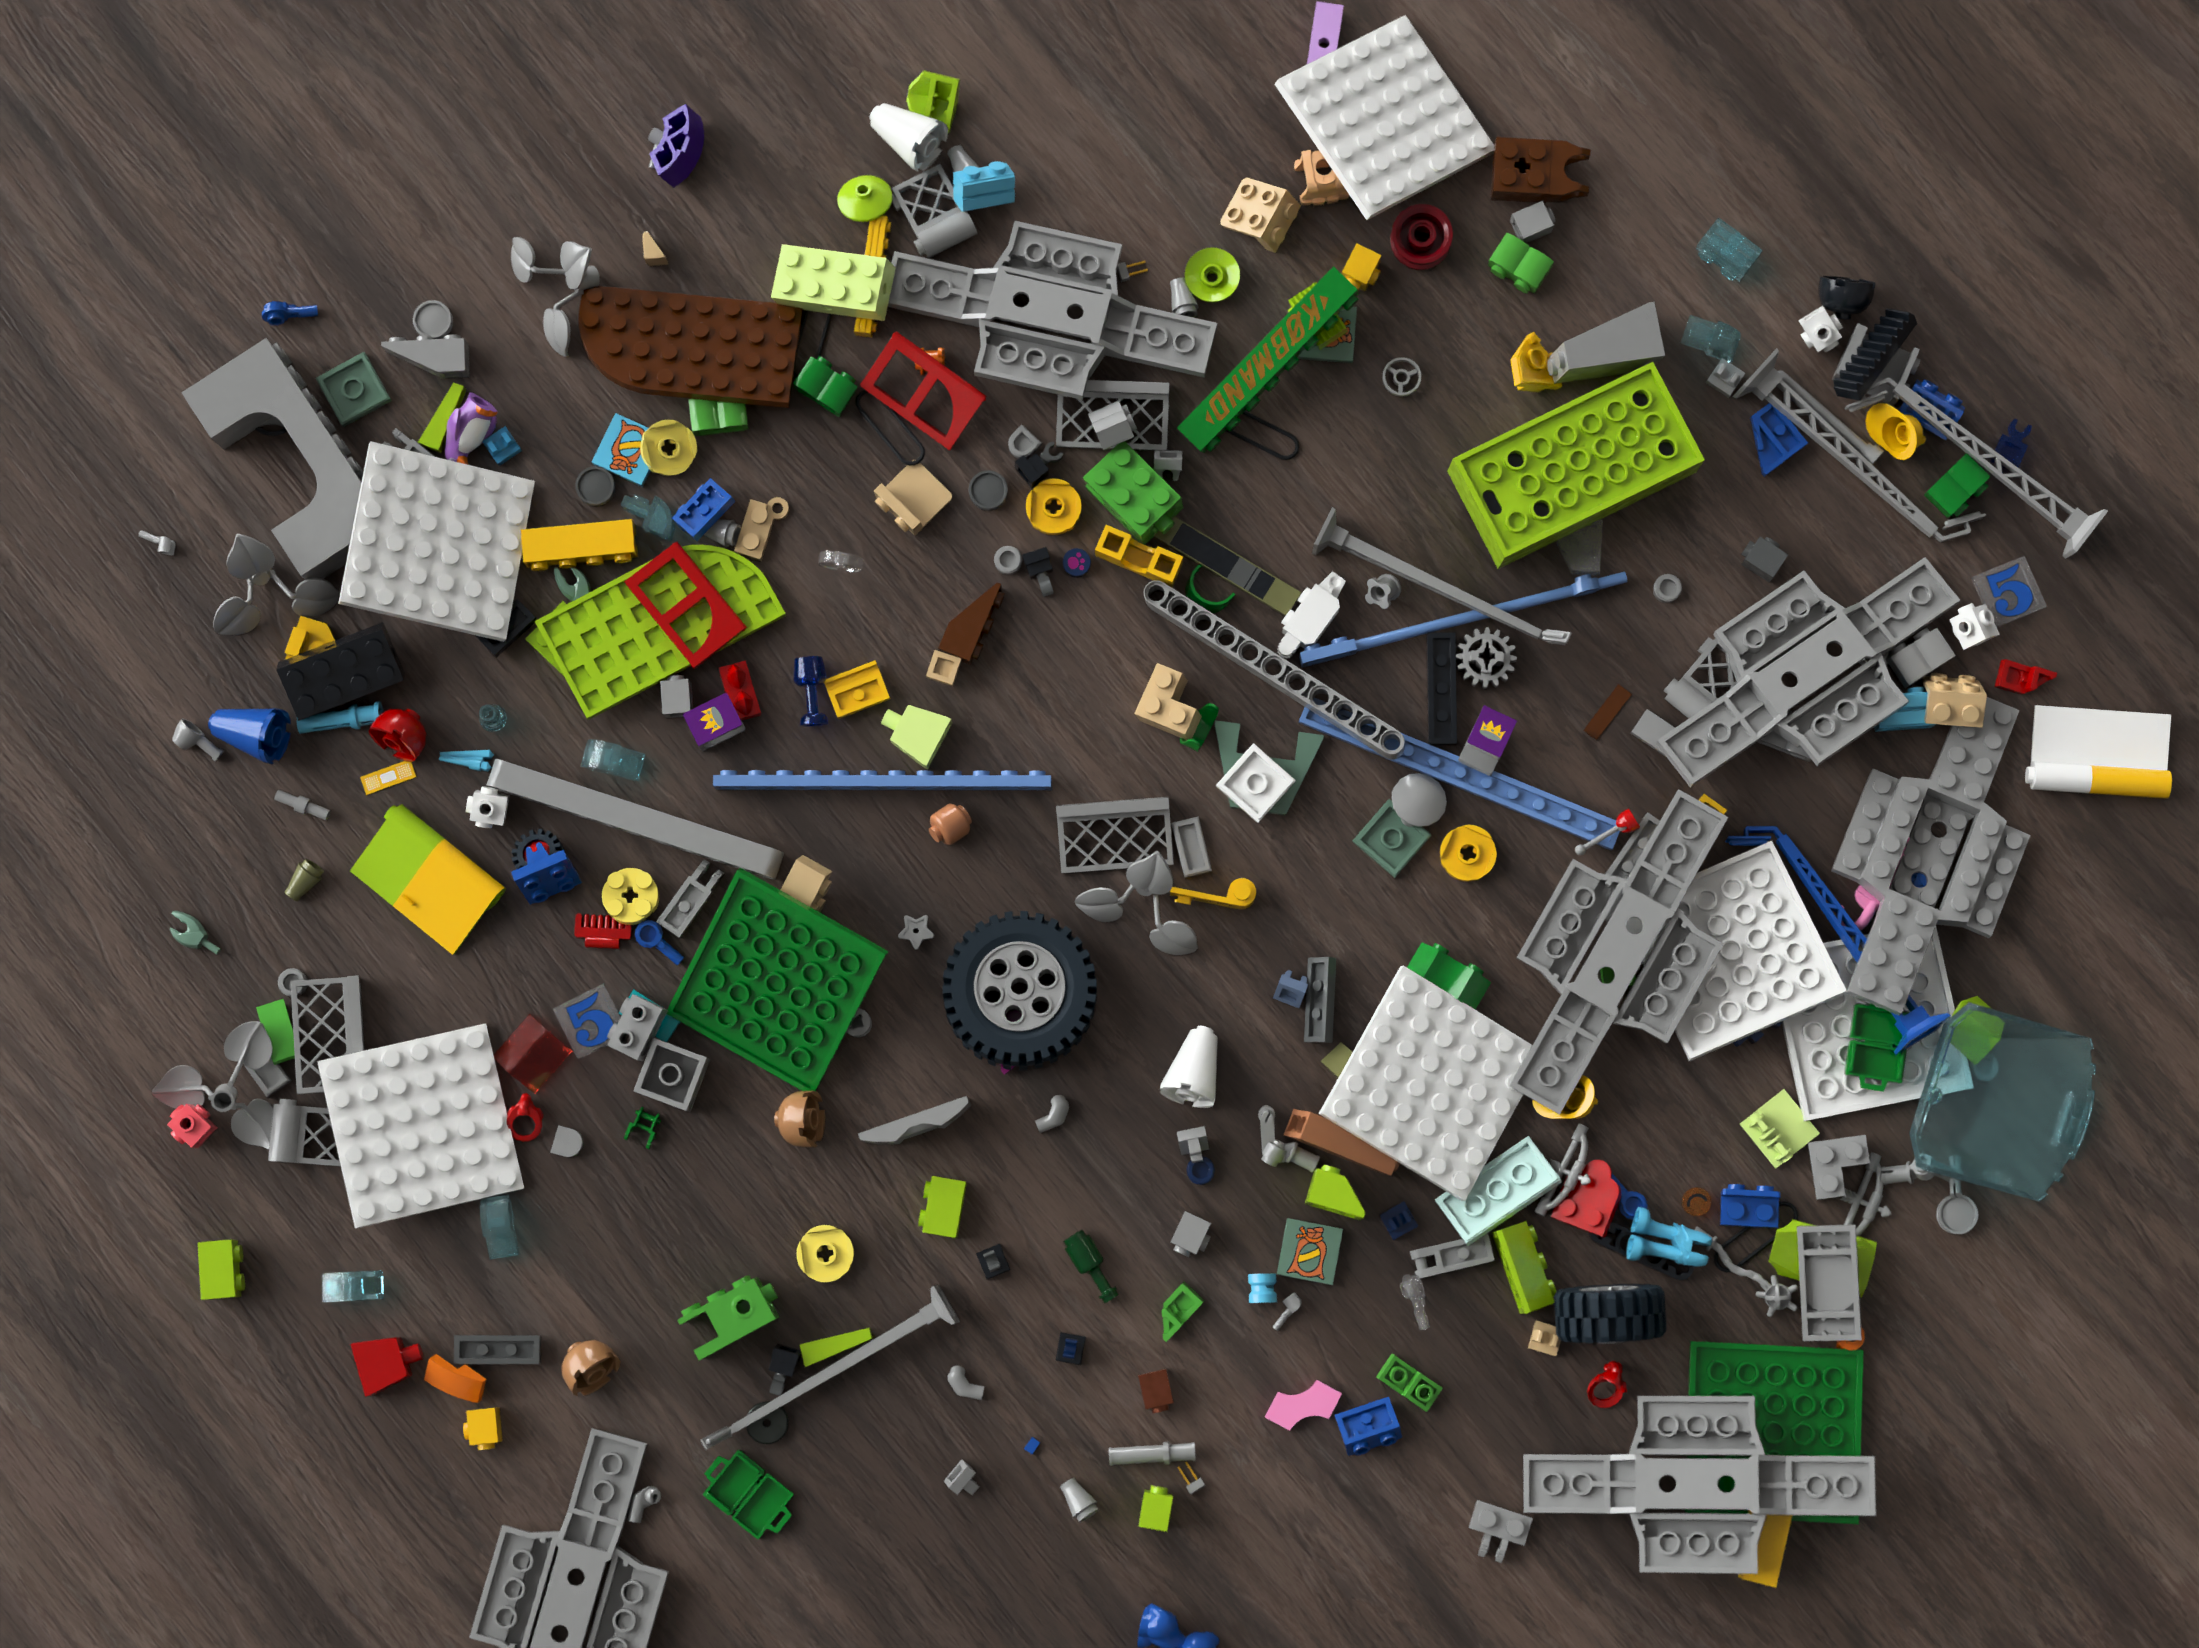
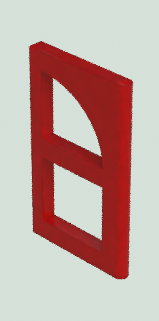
M897 331L892 334L891 339L860 384V387L949 451L987 397ZM897 350L928 372L906 406L875 385ZM937 380H940L945 385L953 404V418L947 435L915 414Z
M674 542L624 581L626 586L694 669L747 628L678 542ZM674 560L697 589L661 615L639 586ZM705 598L712 613L711 629L703 645L693 654L670 625Z

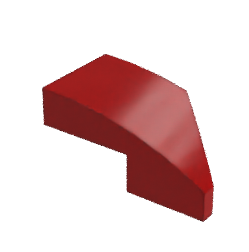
M2004 659L2000 662L1994 687L2017 694H2025L2057 677V673L2038 666L2029 667Z

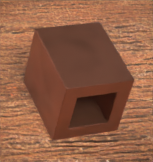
M1166 1369L1138 1375L1145 1409L1151 1408L1152 1413L1169 1410L1168 1404L1174 1402Z

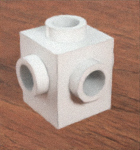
M1823 306L1799 320L1805 330L1800 335L1809 349L1814 346L1817 352L1822 349L1824 352H1827L1839 344L1838 339L1842 338L1839 330L1843 327L1835 314L1829 317ZM1821 328L1826 329L1823 334H1818Z
M1973 603L1968 604L1957 610L1959 615L1949 619L1953 626V633L1959 639L1963 650L1978 646L2000 635L1994 623V616L1988 610L1986 604L1977 607Z
M482 786L481 791L476 790L473 796H468L466 813H470L469 820L476 821L475 826L492 828L493 824L503 826L506 821L510 795L498 794L497 788ZM483 804H488L491 807V811H486L483 808Z

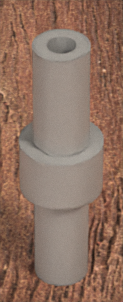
M278 790L274 797V800L293 807L294 811L303 815L308 813L323 820H327L330 816L331 810L311 803V799L304 796L296 797Z

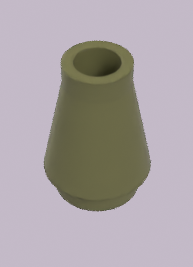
M305 859L302 863L299 862L287 889L284 891L285 894L298 902L305 893L322 880L323 869L309 859Z

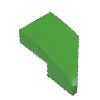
M1185 1281L1163 1303V1340L1165 1342L1175 1334L1205 1301Z

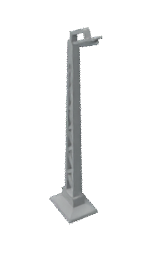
M1777 348L1732 396L1737 399L1752 392L1761 401L1766 399L1928 537L1933 536L1939 542H1944L1967 535L1971 532L1969 523L1986 516L1985 513L1981 514L1980 511L1947 520L1944 522L1945 526L1942 530L1964 525L1965 530L1942 536L1936 531L1938 527L1782 380L1784 376L1774 368L1779 354ZM1775 387H1778L1783 392V403L1771 393ZM1790 400H1792L1800 409L1791 410ZM1808 415L1809 425L1799 416ZM1816 424L1826 433H1817ZM1826 439H1833L1834 446L1831 445ZM1841 447H1842L1848 454H1842V453H1841ZM1850 460H1856V465ZM1863 468H1865L1869 473H1864Z
M1886 378L1873 383L1869 388L1871 390L1886 383L1894 388L1892 392L2058 528L2056 532L2067 540L2063 553L2065 559L2079 550L2107 514L2108 510L2106 509L2090 516L2078 507L2073 509L1901 381L1897 384L1891 378ZM1885 390L1867 398L1864 395L1861 401L1849 404L1844 409L1854 412L1880 402L1886 398L1885 394L1888 391ZM1957 432L1964 437H1957ZM1970 441L1971 447H1969L1965 442ZM1978 448H1980L1986 454L1979 455ZM1986 459H1994L1995 467ZM2001 465L2012 473L2003 474ZM2020 478L2021 488L2010 479ZM2028 485L2039 492L2040 495L2030 496ZM2048 499L2049 511L2037 501ZM2056 506L2069 515L2064 522L2056 518Z
M1333 507L1314 543L1313 555H1317L1327 546L1340 552L1344 550L1547 643L1566 645L1572 634L1571 632L1549 629L1542 632L1541 629L1350 535L1349 531L1336 525V509Z
M934 1285L930 1288L931 1303L919 1309V1313L732 1424L729 1428L725 1426L701 1439L704 1448L707 1450L733 1436V1433L740 1431L925 1324H931L940 1318L951 1325L960 1322L940 1285Z

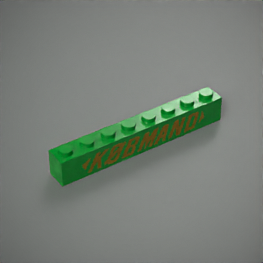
M1333 266L1177 429L1199 451L1203 453L1207 450L1212 452L1222 441L1219 437L1226 430L1231 432L1241 422L1239 417L1246 410L1250 412L1259 404L1261 400L1258 397L1265 390L1270 392L1280 382L1278 377L1285 369L1288 372L1291 371L1300 361L1298 356L1305 349L1310 351L1319 342L1317 336L1324 329L1326 331L1331 330L1339 321L1337 316L1344 309L1349 311L1358 302L1359 299L1356 296L1360 292Z

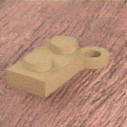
M775 497L768 504L750 499L734 549L735 553L762 561L774 520L784 519L789 513V506L785 499ZM775 504H781L783 506V510L781 513L773 512V506Z

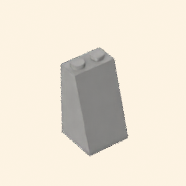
M1655 302L1642 305L1563 342L1549 356L1547 361L1548 373L1550 376H1553L1554 384L1627 374L1651 362H1654L1656 365L1665 356Z

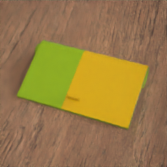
M403 804L398 807L393 805L384 815L386 821L350 872L454 955L483 914L501 899L506 888Z

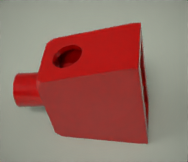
M401 1337L350 1344L365 1397L376 1395L412 1376L409 1364L424 1359L419 1343L404 1347Z

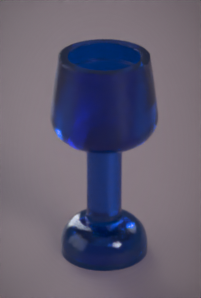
M807 656L794 659V683L799 687H805L808 714L803 715L800 719V726L802 727L828 724L827 716L819 713L816 686L824 684L827 679L822 656Z

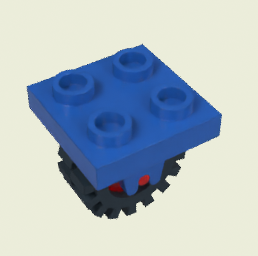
M538 829V834H536L534 830H530L529 837L523 834L520 836L523 840L522 842L516 840L514 845L517 849H512L514 857H511L516 870L511 873L515 883L530 905L543 902L554 894L569 891L582 883L562 844L555 835L553 836L552 832L547 830L545 834L543 829Z

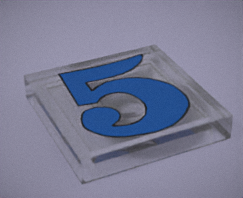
M2025 556L1971 578L1982 604H1986L1988 610L1992 612L1997 628L2047 607Z
M604 983L553 1008L578 1060L607 1046L610 1040L607 1038L609 1030L614 1023L618 1024L621 1018Z

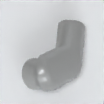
M956 1365L950 1369L948 1382L957 1395L982 1400L985 1386L970 1384L965 1377V1369L962 1366Z

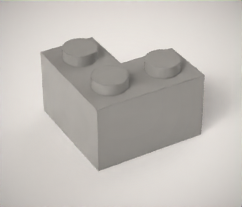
M1866 1135L1808 1143L1816 1200L1846 1196L1842 1168L1870 1164Z

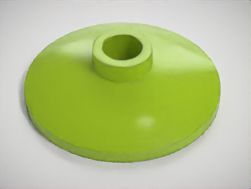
M871 175L855 177L845 183L840 189L837 198L838 206L842 214L853 221H872L888 211L892 203V191L887 182L879 177Z
M1202 249L1189 259L1185 268V282L1188 289L1196 298L1205 302H1220L1227 299L1235 292L1239 284L1240 269L1238 263L1230 253L1223 249ZM1209 274H1215L1217 276V280L1214 282H1210L1207 279V276Z

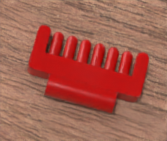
M577 913L574 935L576 938H585L586 948L619 949L620 940H631L632 925H625L624 929V924L618 923L617 929V921L612 917L610 928V916L606 915L603 928V915H599L596 928V915L593 914L591 915L589 927V915L585 914L583 921V916Z

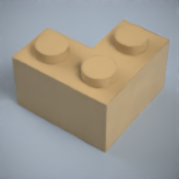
M1157 663L1134 713L1136 717L1143 723L1186 740L1192 739L1202 717L1196 708L1179 702L1188 682L1183 673Z
M802 855L796 859L781 891L821 912L826 903V900L822 898L832 884V881L828 880L832 871Z

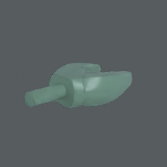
M571 567L577 582L574 585H568L566 578L562 576L560 570L554 568V576L558 588L570 601H574L591 592V586L587 577L579 569Z
M172 911L171 914L187 924V931L185 933L170 928V932L177 942L193 949H200L203 945L216 955L220 953L221 949L207 940L208 934L195 917L184 912Z

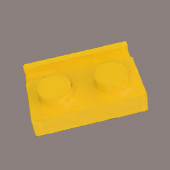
M876 660L823 680L838 719L890 700Z

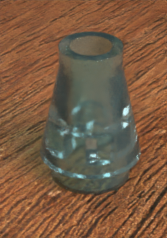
M489 704L480 708L479 722L485 730L495 732L503 728L507 715L501 706ZM493 711L492 717L487 719L488 713Z

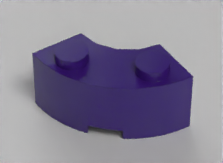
M686 104L663 117V137L658 146L649 153L658 176L673 188L690 175L700 158L704 144L702 119Z

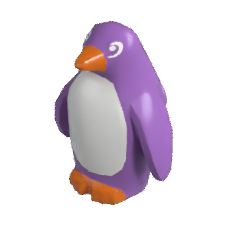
M472 392L469 393L464 405L461 408L455 409L448 419L445 448L447 460L467 465L468 454L483 443L482 441L491 436L494 431L498 412L491 403Z

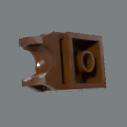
M1496 137L1492 164L1491 200L1534 203L1543 201V203L1587 197L1589 186L1570 180L1565 174L1564 168L1571 163L1589 160L1591 150L1578 147L1567 141ZM1517 167L1526 169L1525 173H1519V168Z

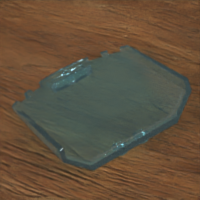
M1968 1002L1943 1024L1909 1132L1916 1166L1932 1173L2040 1202L2047 1195L2045 1191L2054 1181L2059 1182L2064 1174L2061 1171L2069 1159L2073 1160L2076 1156L2089 1124L2095 1097V1090L2091 1089L2092 1074H2096V1064H2093L2091 1059V1049H2094L2092 1038Z

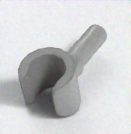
M653 128L648 137V141L655 144L653 150L658 146L663 137V131L657 128ZM651 159L649 167L655 169V166Z
M143 530L139 532V537L159 544L158 553L174 555L176 543L167 537L154 536Z
M1295 1292L1282 1301L1288 1309L1282 1313L1273 1325L1276 1331H1279L1288 1317L1298 1310L1302 1304L1301 1299Z

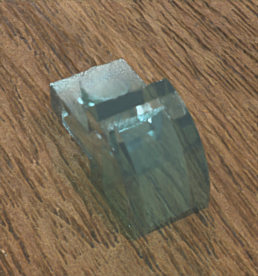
M1690 315L1680 343L1705 351V355L1720 360L1723 358L1732 363L1741 333L1734 327L1721 321L1714 323Z
M634 494L633 498L625 495L621 503L623 510L645 519L642 527L646 532L671 542L675 532V521L672 519L673 514L667 504L657 496L654 497L651 505H648L649 500Z
M589 739L586 743L580 767L639 781L646 754L623 748L621 745Z
M510 1195L481 1199V1227L483 1237L486 1239L490 1260L518 1255L519 1249L514 1229L515 1220Z
M383 1270L322 1274L323 1302L384 1299Z

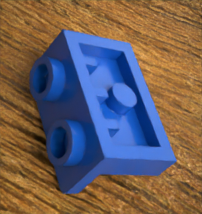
M1926 379L1923 382L1916 380L1912 390L1957 423L1965 410V407L1961 405L1963 401L1950 393L1947 396L1937 391L1938 387L1934 383ZM1905 402L1902 403L1898 411L1902 414L1916 417L1922 427L1947 440L1944 434Z
M710 478L697 489L696 493L686 504L677 510L672 519L681 530L687 532L698 541L736 501Z
M1728 1184V1189H1722L1720 1226L1778 1229L1781 1192L1774 1191L1773 1186H1757V1190H1745V1185Z
M1389 1397L1335 1415L1348 1456L1363 1455L1369 1452L1371 1448L1380 1445L1389 1446L1402 1438L1401 1429Z

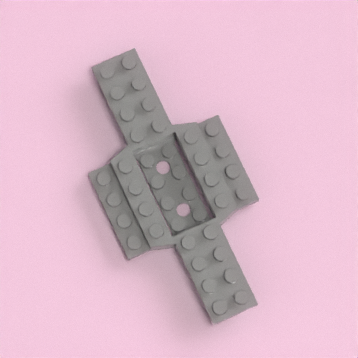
M1019 221L1014 222L1009 244L993 268L973 269L894 251L891 262L896 269L888 307L980 328L981 347L974 369V376L1083 400L1088 378L1090 379L1104 356L1205 377L1217 330L1216 322L1135 305L1119 297L1116 271L1122 252V244ZM1018 294H1025L1029 297V303L1025 307H1018L1014 304L1013 299ZM1072 306H1079L1083 309L1084 313L1081 318L1072 319L1067 314L1068 309ZM994 319H1000L1001 321H1009L1013 323L1026 325L1028 327H1036L1044 330L1053 331L1055 333L1076 336L1082 339H1089L1093 344L1044 334L1040 332H1035L1031 330H1026L991 321Z
M1926 557L1862 601L1848 608H1844L1822 593L1807 573L1802 571L1714 632V637L1730 656L1729 663L1737 684L1723 696L1658 739L1656 744L1690 788L1772 731L1797 748L1801 746L1816 766H1819L1907 705L1909 701L1892 681L1883 655L1956 606L1960 599ZM1830 643L1839 644L1842 647V654L1837 657L1829 655L1826 650L1827 645ZM1864 658L1867 662L1787 716L1788 711ZM1787 673L1795 675L1798 680L1797 685L1786 687L1782 683V676Z
M1987 697L1983 728L1951 725L1929 779L1911 777L1897 779L1876 769L1870 771L1831 869V872L1857 882L1880 901L1876 918L1846 991L1847 994L1900 1015L1936 925L1963 927L1986 938L1992 936L2030 838L2029 834L2006 825L2007 821L1984 802L2020 710ZM1973 820L1938 910L1935 908L1967 823ZM1932 824H1943L1946 828V835L1941 838L1935 837L1931 832ZM1914 873L1925 875L1927 879L1925 887L1918 888L1912 884L1911 877Z
M1678 789L1627 879L1598 873L1572 859L1517 956L1518 960L1541 972L1561 996L1517 1071L1510 1087L1560 1115L1611 1024L1642 1029L1657 1039L1668 1043L1724 944L1699 930L1678 906L1727 821L1728 817ZM1622 890L1623 897L1621 898L1618 906L1616 907L1614 913L1612 914L1610 920L1608 921L1606 927L1604 928L1602 934L1600 935L1598 941L1592 949L1589 957L1587 958L1585 964L1583 965L1575 981L1569 983L1582 958L1584 957L1586 951L1588 950L1591 942L1593 941L1595 935L1597 934L1599 928L1601 927L1603 921L1605 920L1607 914L1609 913L1611 907L1617 899L1620 891ZM1636 917L1642 921L1643 928L1640 933L1632 934L1627 930L1626 922L1628 919ZM1670 918L1659 940L1657 941L1655 947L1653 948L1651 954L1649 955L1638 977L1636 978L1634 984L1632 985L1630 991L1628 992L1626 998L1624 999L1622 1005L1618 1010L1617 1005L1619 1004L1622 996L1624 995L1626 989L1628 988L1630 982L1632 981L1634 975L1640 967L1643 959L1645 958L1647 952L1649 951L1651 945L1653 944L1655 938L1661 930L1664 922L1666 921V919ZM1609 967L1614 971L1615 977L1611 983L1605 984L1598 979V971L1601 968Z
M1638 1396V1426L1629 1454H1523L1524 1513L1630 1514L1639 1540L1640 1573L1758 1574V1543L1767 1515L1876 1516L1875 1456L1766 1455L1756 1428L1755 1396ZM1643 1456L1751 1457L1749 1459H1653L1644 1458ZM1665 1475H1670L1676 1480V1487L1672 1492H1664L1660 1489L1659 1481ZM1722 1476H1731L1735 1481V1488L1729 1493H1724L1718 1488V1481ZM1645 1509H1737L1750 1510L1753 1514H1686L1642 1512Z
M591 1428L561 1530L529 1532L508 1525H502L469 1638L496 1645L499 1648H582L606 1562L611 1560L586 1648L648 1647L669 1571L645 1565L618 1546L648 1443ZM574 1568L582 1570L585 1575L581 1585L576 1586L569 1582V1572ZM557 1625H563L568 1630V1637L564 1642H557L552 1637V1630Z

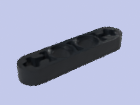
M1611 1222L1608 1230L1612 1234H1615V1229L1620 1230V1233L1615 1238L1614 1246L1609 1244L1612 1241L1611 1238L1606 1236L1600 1240L1597 1238V1235L1588 1232L1590 1239L1594 1243L1624 1257H1627V1252L1620 1247V1240L1623 1236L1636 1235L1653 1241L1640 1234L1632 1233L1631 1230L1614 1222ZM1644 1255L1638 1261H1635L1675 1280L1689 1278L1694 1270V1266L1684 1265L1688 1268L1687 1272H1681L1679 1275L1675 1274L1676 1268L1667 1265L1666 1270H1664L1662 1266L1667 1261V1258H1661L1660 1262L1653 1264Z

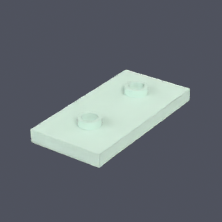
M1527 1136L1483 1167L1465 1201H1461L1448 1192L1437 1197L1435 1201L1466 1245L1469 1246L1562 1183V1181L1531 1138Z

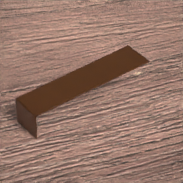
M1618 684L1583 731L1597 741L1632 694Z

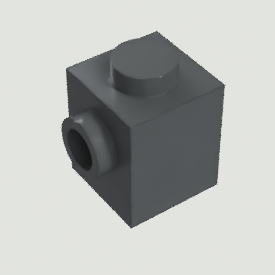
M1759 537L1755 543L1750 540L1741 555L1745 559L1741 565L1767 582H1770L1788 554L1779 549L1780 545L1773 539Z

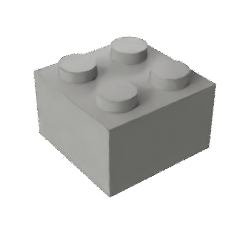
M653 1038L633 1091L691 1112L710 1059Z

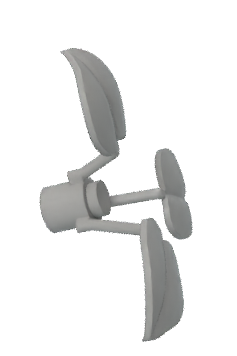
M514 237L512 239L511 263L515 276L521 282H530L532 272L565 274L567 286L575 290L574 293L556 303L553 309H546L543 318L544 333L549 344L557 353L567 357L569 356L570 323L566 314L560 308L577 296L584 294L583 290L599 286L600 277L595 266H588L592 248L579 245L573 241L564 242L560 253L563 269L537 268L534 266L535 252L530 243L524 238Z
M236 534L234 544L227 557L226 565L232 576L247 579L248 597L246 601L237 596L225 600L215 613L213 627L215 632L220 635H240L253 630L260 621L258 607L250 605L253 601V585H264L270 578L279 585L289 598L295 599L292 603V609L296 614L304 617H315L329 611L338 602L341 591L325 579L308 578L298 584L296 594L291 592L278 578L275 571L270 570L275 563L272 550L254 538Z
M1159 851L1154 852L1147 858L1136 861L1128 867L1126 877L1130 886L1122 897L1118 898L1117 893L1112 889L1100 887L1087 890L1075 899L1074 903L1089 917L1101 922H1111L1122 916L1123 907L1120 904L1127 900L1134 889L1142 896L1153 894L1155 925L1157 929L1150 932L1149 938L1152 944L1160 951L1172 955H1185L1198 949L1197 936L1190 926L1180 921H1168L1164 924L1160 921L1158 895L1166 894L1172 889L1173 877L1168 864Z
M259 1021L246 1022L236 1027L228 1035L224 1043V1054L227 1059L238 1063L228 1084L219 1085L214 1093L208 1086L202 1085V1075L198 1070L191 1066L179 1065L170 1069L152 1090V1094L162 1103L176 1109L178 1106H185L186 1104H193L194 1106L200 1104L202 1106L205 1101L203 1092L205 1091L209 1096L208 1099L211 1101L212 1106L217 1111L226 1112L230 1109L236 1110L241 1108L234 1113L231 1119L232 1132L239 1140L250 1145L269 1149L273 1106L263 1099H254L248 1106L244 1103H236L238 1093L233 1086L243 1064L250 1069H258L269 1062L273 1046L264 1025Z

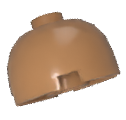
M798 1091L790 1094L782 1101L779 1110L775 1113V1126L779 1129L785 1141L791 1145L817 1147L818 1145L815 1142L821 1141L823 1138L825 1110H819L818 1102H823L817 1091Z
M588 1340L582 1343L576 1342L567 1350V1355L563 1360L561 1368L562 1376L568 1388L575 1396H578L577 1392H581L583 1396L599 1390L611 1380L607 1375L612 1369L615 1372L618 1371L620 1360L614 1351L603 1342L597 1340Z

